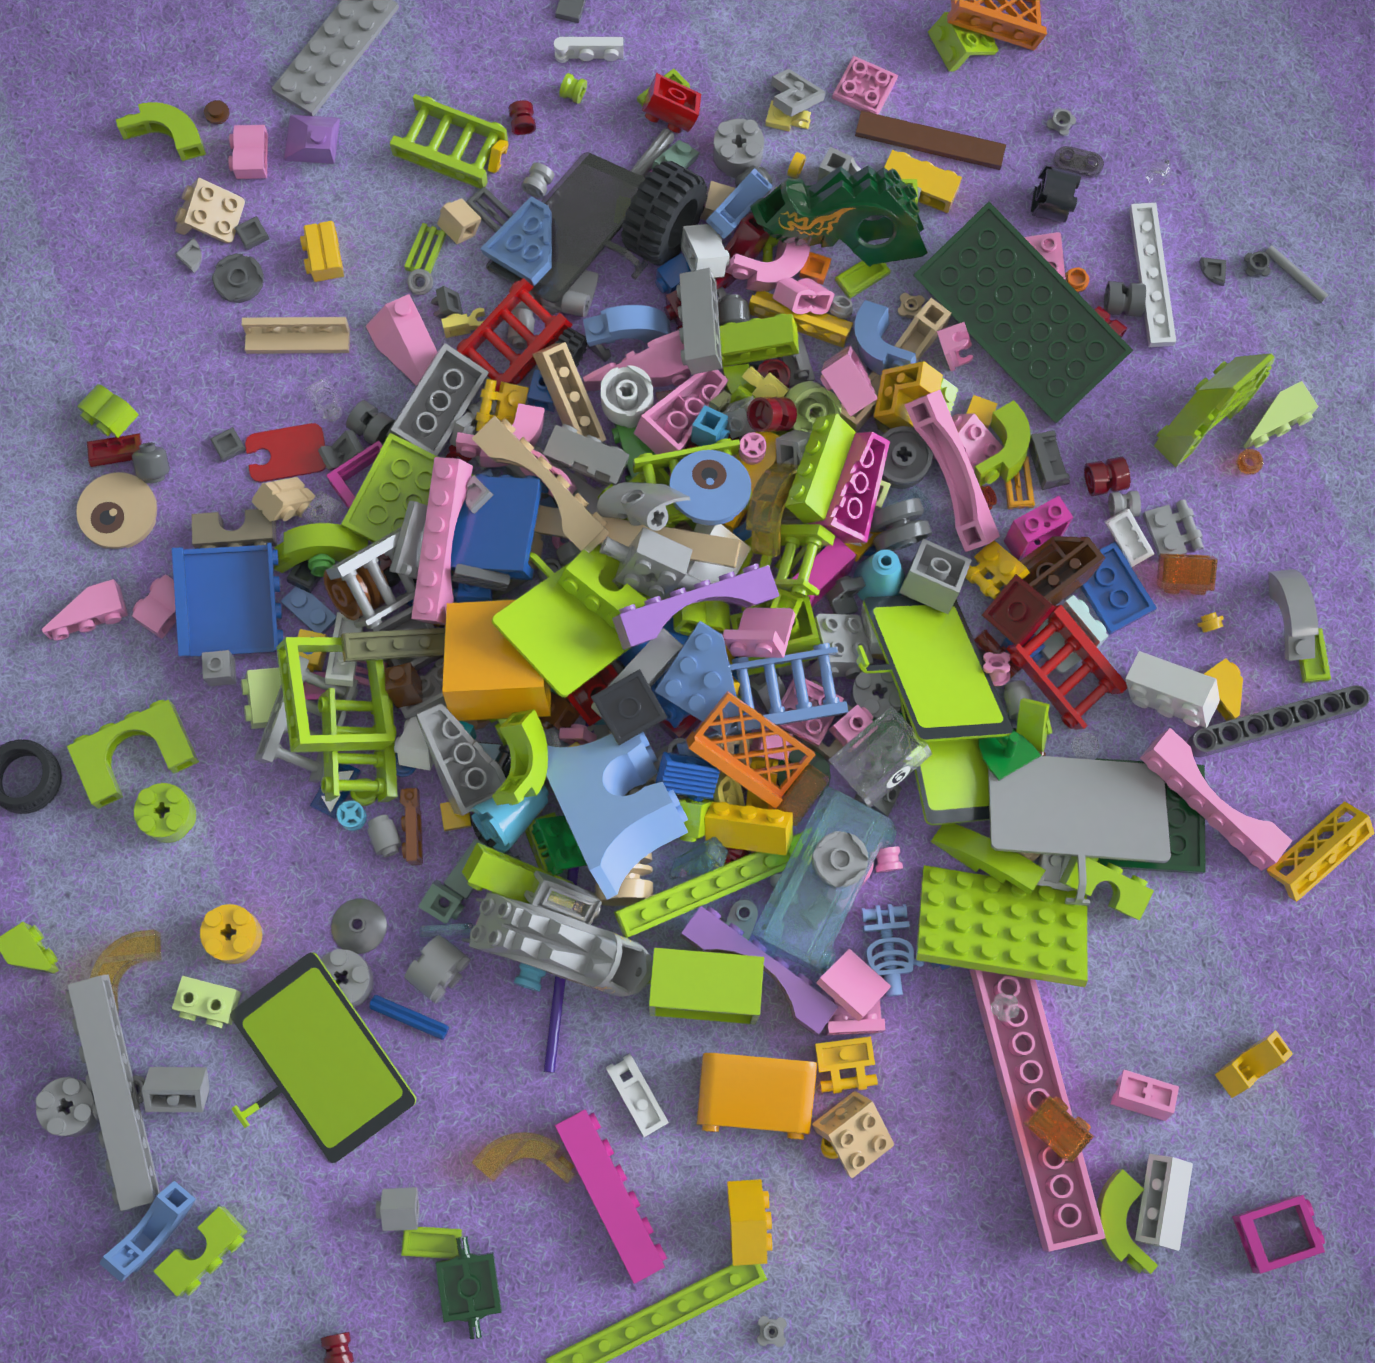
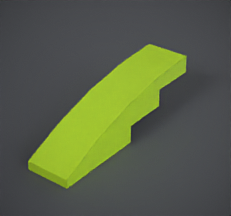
M955 823L942 824L930 841L973 871L977 872L980 868L1001 883L1008 880L1029 895L1046 871L1017 852L994 850L991 847L990 838Z

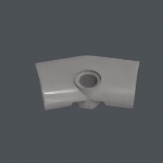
M552 263V268L538 283L555 292H560L581 269ZM585 270L557 303H550L531 292L529 294L550 314L560 311L586 317L594 297L599 276L596 272ZM522 301L514 308H524L532 311Z
M622 482L609 488L600 496L597 508L602 517L628 518L629 523L633 526L643 524L654 531H658L668 522V512L665 506L674 502L690 500V497L665 484Z

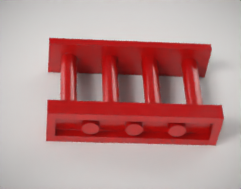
M524 278L511 286L509 294L471 336L468 339H463L456 348L459 353L489 372L487 376L491 380L497 381L495 391L498 392L501 381L518 385L537 365L533 353L555 344L559 340L558 337L563 334V331L573 326L560 312L557 316H552L529 294L533 286ZM521 301L545 323V329L539 335H534L511 313ZM503 320L528 343V347L522 354H516L494 332ZM486 339L510 361V367L504 373H499L476 351Z
M1057 605L1047 618L1048 624L1024 647L1018 643L1009 645L1006 650L1010 653V660L1026 672L1062 715V722L1070 729H1085L1088 725L1081 718L1083 714L1106 693H1111L1112 695L1122 694L1128 687L1125 680L1064 607ZM1059 632L1065 639V645L1039 668L1030 655L1052 634ZM1072 652L1077 653L1082 659V665L1056 688L1047 675ZM1088 673H1093L1099 680V685L1073 708L1064 696Z

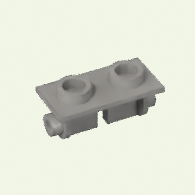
M798 334L799 354L782 357L783 362L790 370V386L815 380L802 334Z

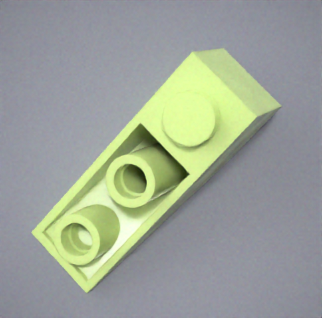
M1302 381L1281 391L1244 444L1245 449L1252 445L1258 448L1269 441L1268 437L1274 434L1280 437L1291 430L1290 426L1296 423L1302 426L1313 419L1312 414L1319 406Z

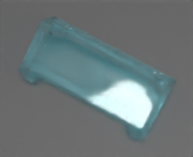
M826 786L752 932L753 936L767 950L824 975L826 970L830 969L835 962L836 954L832 944L879 849L892 845L896 838L897 831L893 821L840 791ZM835 831L856 835L864 843L868 852V865L865 875L857 883L848 887L835 888L825 884L816 875L812 866V853L815 845L825 835Z

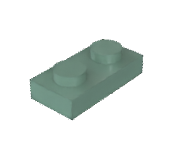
M678 140L654 161L652 169L663 161H673L687 169L698 159L700 152L689 144Z

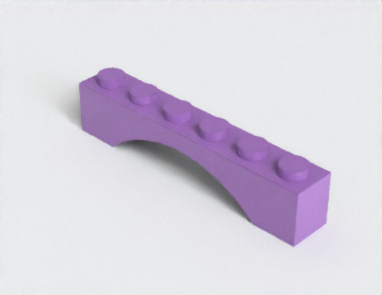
M757 563L743 568V574L735 576L733 571L719 576V582L711 584L710 580H705L694 584L695 590L686 592L685 588L670 592V598L661 601L660 596L644 601L645 606L636 609L635 604L619 609L620 615L612 619L623 650L657 638L668 620L689 604L702 601H723L749 608L779 597L769 565L759 568Z
M700 906L681 932L680 937L701 952L764 957L763 971L782 990L789 1004L793 1020L815 1036L819 1035L839 1007L834 1003L835 1000L824 990L818 992L811 987L813 982L803 974L798 973L796 976L789 971L790 965L778 956L773 959L766 954L767 949L761 943L754 939L750 942L742 936L744 932L733 923H730L728 926L720 920L721 915L709 906L706 909Z

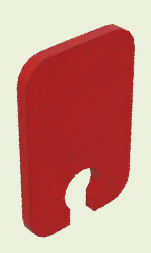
M316 423L253 433L246 439L247 454L255 453L260 449L268 450L271 454V459L267 464L248 465L250 476L256 482H267L318 473L326 469V465L318 452L321 446H325L324 433L322 428Z

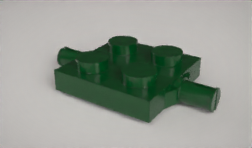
M463 1236L462 1239L457 1237L455 1239L458 1255L452 1259L435 1263L443 1322L456 1320L468 1322L469 1338L475 1339L476 1332V1339L482 1337L479 1320L487 1315L502 1313L494 1252L484 1254L470 1253L468 1236Z

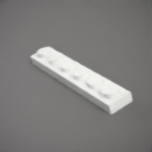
M1156 203L1131 204L1129 213L1139 283L1146 285L1144 319L1148 347L1174 346L1176 336Z

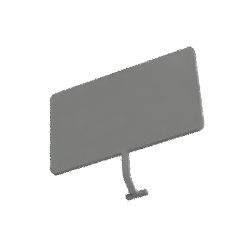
M1041 756L999 781L988 768L991 847L997 851L1077 856L1079 879L1077 896L1075 898H1066L1065 904L1086 906L1090 904L1089 899H1084L1087 880L1085 857L1158 863L1169 861L1171 853L1165 782L1155 772L1151 771L1147 764Z

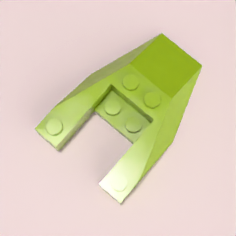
M1268 353L1239 356L1229 363L1226 361L1222 362L1214 370L1213 373L1215 375L1210 380L1205 377L1194 388L1197 392L1170 425L1167 424L1157 433L1158 440L1154 447L1176 468L1195 451L1207 432L1226 416L1231 420L1248 405L1269 376V371L1272 369L1271 365L1275 357Z

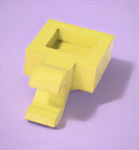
M772 100L766 118V126L790 132L791 125L808 129L811 121V112L804 110L790 117L773 106Z
M484 308L473 310L469 317H467V314H451L447 318L441 319L445 337L450 338L469 334L471 330H476L483 322L477 321V318L485 316Z
M753 367L748 368L742 375L748 383L756 387L752 393L756 398L784 397L790 390L771 373L764 378Z

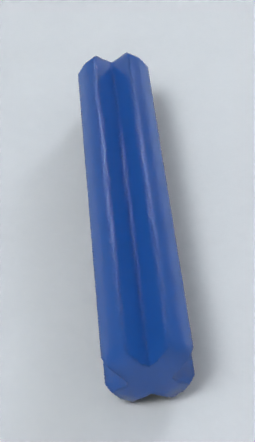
M374 995L370 1001L369 1008L436 1038L443 1040L448 1033L449 1027L446 1024L381 996Z

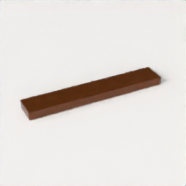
M861 111L855 133L856 137L997 170L1001 169L1007 145L866 111Z

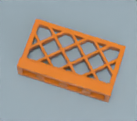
M951 0V11L947 15V23L1033 51L1047 35L1046 27L1041 25L1040 0H1025L1032 3L1031 9L1022 0H1011L1009 2L1007 0H997L1001 5L999 8L992 0ZM1015 4L1022 11V14L1019 15L1012 5ZM1027 17L1030 20V22L1024 20L1023 18Z
M729 691L725 693L695 732L692 731L686 738L688 749L775 809L783 801L782 796L816 755L814 751ZM730 701L738 707L739 716L723 718L722 710ZM742 710L745 711L748 715H743ZM756 719L760 722L761 731L745 734L744 721ZM740 721L742 734L726 737L724 724ZM721 724V738L710 739L704 735L709 726ZM777 734L782 737V747L767 749L765 736ZM762 737L763 750L748 752L746 739ZM743 740L744 753L731 754L728 752L727 742ZM800 750L806 754L800 762L789 764L787 751ZM783 752L785 765L769 767L768 754ZM764 755L766 768L753 769L749 766V757ZM786 770L787 778L780 787L771 781V772Z

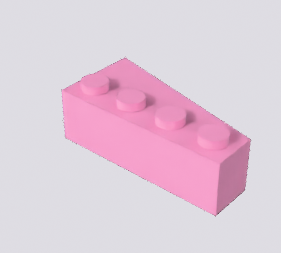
M851 345L824 362L820 380L828 391L833 389L850 417L878 399L874 393V388L870 385L871 381L868 378L865 366Z
M719 370L694 374L641 415L634 434L655 454L684 450L691 441L692 425L704 405L709 406L710 401L723 392L728 379Z

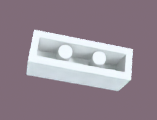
M1149 1154L1135 1241L1179 1251L1192 1163L1174 1157Z

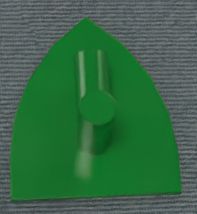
M1014 730L1009 736L978 738L979 750L983 761L998 781L1041 757L1037 749L1024 736Z

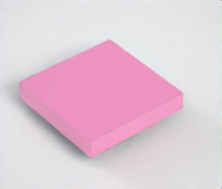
M853 56L832 95V99L859 111L879 114L897 81L898 75Z
M794 678L781 700V705L785 707V711L796 710V705L798 704ZM805 679L809 702H812L813 707L823 705V700H825L823 687ZM836 694V698L839 697V701L843 702L844 698ZM835 716L777 726L819 747Z
M848 949L817 981V984L857 1021H860L891 988L890 984L851 949Z

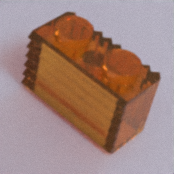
M1160 553L1157 585L1164 589L1165 593L1179 594L1180 590L1183 589L1190 590L1191 594L1205 595L1206 591H1214L1218 559L1212 555Z
M808 764L786 793L777 809L793 813V826H798L822 790L827 786L829 777L811 764Z
M1047 1096L1023 1124L1066 1163H1072L1090 1140L1093 1139L1094 1136L1089 1132L1091 1126L1079 1116L1076 1119L1067 1112L1069 1109L1068 1105L1059 1097L1051 1098Z

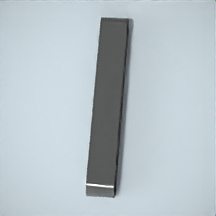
M1349 686L1208 726L1207 728H1201L1188 739L1187 744L1191 747L1192 754L1195 757H1205L1355 714L1369 703V693L1363 686ZM1349 695L1356 698L1357 705L1350 702ZM1324 702L1331 705L1332 712H1328L1324 708ZM1298 709L1306 712L1307 720L1300 717ZM1273 716L1281 719L1282 727L1274 723ZM1249 723L1257 728V734L1249 731L1247 726ZM1222 731H1228L1232 736V741L1224 739ZM1197 738L1205 740L1207 748H1201L1197 744Z

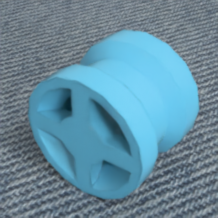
M356 801L343 802L337 810L338 821L349 831L359 830L366 823V812Z
M520 963L519 968L521 971L519 976L515 977L514 984L540 992L542 987L540 981L546 975V971Z

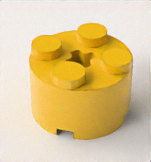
M226 904L206 913L200 928V939L206 952L214 958L227 964H239L251 958L260 947L262 928L256 917L245 908L234 904ZM233 929L236 931V934L232 935L230 940L226 935Z

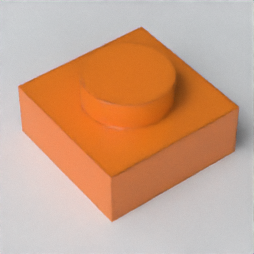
M809 252L807 261L800 270L799 277L803 279L809 278L823 285L832 258Z

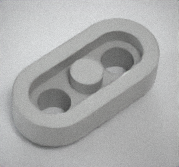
M749 900L737 901L730 910L726 924L729 926L730 923H733L744 932L742 936L749 941L758 917L757 907ZM741 909L749 911L747 918H742L739 915Z

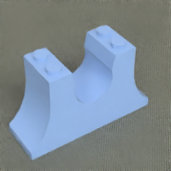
M644 732L621 745L617 744L612 733L599 740L574 747H553L547 745L548 768L546 776L588 868L607 900L618 894L622 881L641 859L655 849L688 833L683 823L688 818L673 789L667 791L663 782L645 786L634 794L624 796L629 790L645 784L658 773L653 764L658 760L651 746H649L650 744Z

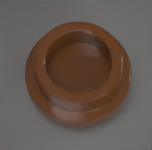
M220 100L211 101L204 108L205 118L212 124L224 123L230 114L227 104Z

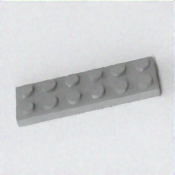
M341 0L271 88L272 92L308 115L315 116L399 9L398 3L393 0Z

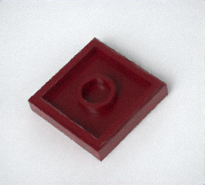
M1015 574L983 612L982 616L1012 643H1019L1023 647L1056 607L1020 576Z

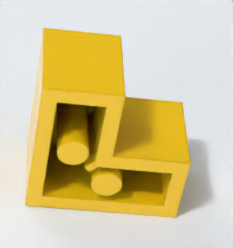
M924 361L882 370L874 418L890 429L900 426L913 427L905 404L940 390L943 375Z
M761 1179L727 1181L733 1266L767 1264V1251L773 1250L772 1235L767 1233V1230L772 1229L771 1211L765 1212V1209H769L768 1191H763Z

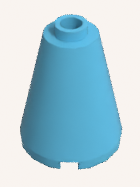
M880 550L857 566L853 578L862 576L866 585L857 593L861 600L864 601L866 597L902 595L899 592L904 582L905 574L898 556L893 551Z
M543 785L537 796L524 797L516 805H496L494 799L491 798L471 808L470 811L475 812L471 817L482 836L487 841L491 838L497 843L493 848L499 852L506 853L546 806L549 793Z

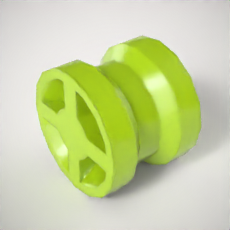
M567 73L561 83L559 96L564 99L571 98L574 103L580 104L587 89V80L582 78L578 80L574 78V75Z

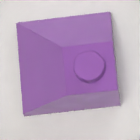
M290 114L284 160L335 164L340 118Z

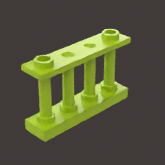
M414 94L413 102L418 113L406 137L401 138L395 135L390 141L392 155L479 189L483 186L486 187L488 180L486 170L483 167L496 141L500 139L508 141L506 128L497 122H488L438 103L429 96L422 97ZM430 115L441 121L429 145L424 147L416 144L415 140L427 116ZM450 124L464 128L451 155L447 156L437 151ZM473 133L487 137L475 163L468 164L460 160Z
M727 438L717 441L716 444L662 454L644 453L634 459L633 473L643 472L646 483L657 484L654 473L655 469L670 467L672 474L675 466L684 457L702 450H716L731 456L738 454L740 442L739 439L731 441V439ZM752 490L748 505L743 510L750 509L754 500ZM673 504L665 506L668 512L667 524L692 520L679 509H676Z
M821 524L769 525L744 541V543L751 547V550L737 575L743 574V568L750 566L754 549L758 546H765L759 568L767 565L770 567L775 548L785 546L776 579H774L777 590L778 588L786 590L800 598H806L807 595H819L820 590L808 582L817 548L833 546L835 535ZM807 546L798 578L787 579L796 548Z
M329 688L321 694L318 699V711L322 713V735L377 734L375 716L372 727L336 726V711L371 712L374 715L372 700H335V688ZM392 701V712H391L392 724H394L393 701ZM395 742L385 750H375L374 754L323 751L324 777L321 781V790L325 793V801L331 802L340 796L339 791H374L375 794H378V802H390L398 797ZM338 764L373 765L376 768L377 778L375 780H339Z

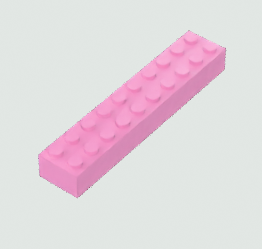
M970 969L1043 1251L1050 1252L1104 1239L1105 1234L1036 979Z

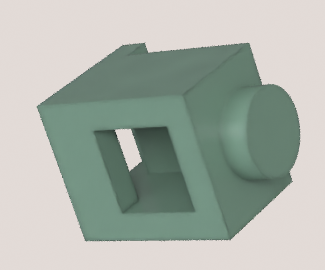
M436 879L418 907L447 924L451 918L456 920L464 908L460 903L464 897L441 884ZM442 897L448 899L450 902L449 906H442L440 899Z

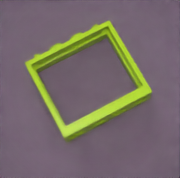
M285 637L276 647L291 752L385 750L395 742L396 727L392 724L391 717L392 701L388 698V694L385 691L384 660L366 661L377 734L310 735L298 652H342L341 637Z

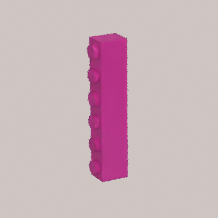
M585 1109L555 1125L633 1283L635 1284L665 1268L663 1261L668 1258L660 1243L654 1245L649 1235L654 1231L647 1217L640 1218L636 1208L641 1205L633 1190L627 1192L623 1182L628 1179L620 1164L614 1166L610 1158L614 1152L607 1138L601 1140L597 1132L601 1126L594 1112L588 1115Z

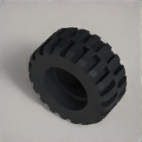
M663 161L660 165H656L653 171L649 172L645 176V180L640 183L636 194L631 199L629 208H627L621 232L625 248L657 266L664 265L679 255L683 226L698 225L700 216L705 208L704 204L707 200L706 193L708 188L703 177L673 161Z

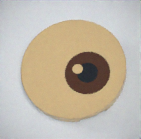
M122 472L109 473L98 477L84 489L77 504V521L83 533L94 544L106 549L129 548L144 540L155 526L157 500L150 487L137 476Z

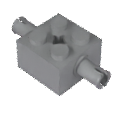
M645 527L641 529L629 546H625L607 536L600 548V553L620 561L615 581L623 585L627 583L633 589L650 598L660 596L662 601L667 599L669 593L674 589L685 588L686 592L695 590L694 584L702 582L686 574L692 549Z

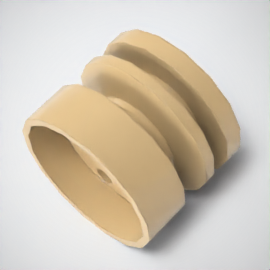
M652 853L641 859L629 871L622 881L616 896L607 900L598 883L595 884V895L602 902L601 905L628 906L653 895V882L640 879L641 876L652 873V867L644 865L652 862Z

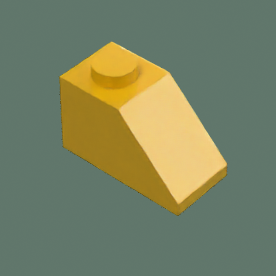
M1225 658L1204 673V675L1217 679L1220 701L1216 709L1226 721H1230L1240 715L1243 678L1239 668Z

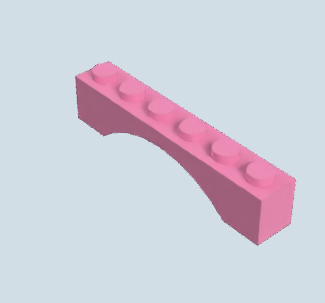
M941 390L905 404L914 429L932 450L945 476L953 503L955 528L965 552L991 543L1000 535Z
M434 458L411 619L424 623L446 625L447 603H453L454 601L451 584L452 541L458 515L466 499L467 484L471 479L473 468L472 465L461 459Z
M1171 728L1156 737L1140 757L1151 771L1155 772L1167 783L1169 788L1176 791L1192 809L1196 810L1208 821L1211 827L1217 829L1233 847L1237 848L1249 859L1252 865L1258 867L1261 871L1277 863L1292 842L1273 822L1246 816L1221 800L1202 777L1193 758L1191 747Z

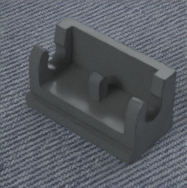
M1054 430L1038 434L1034 433L1030 436L1028 448L1042 490L1070 484L1069 473H1066Z

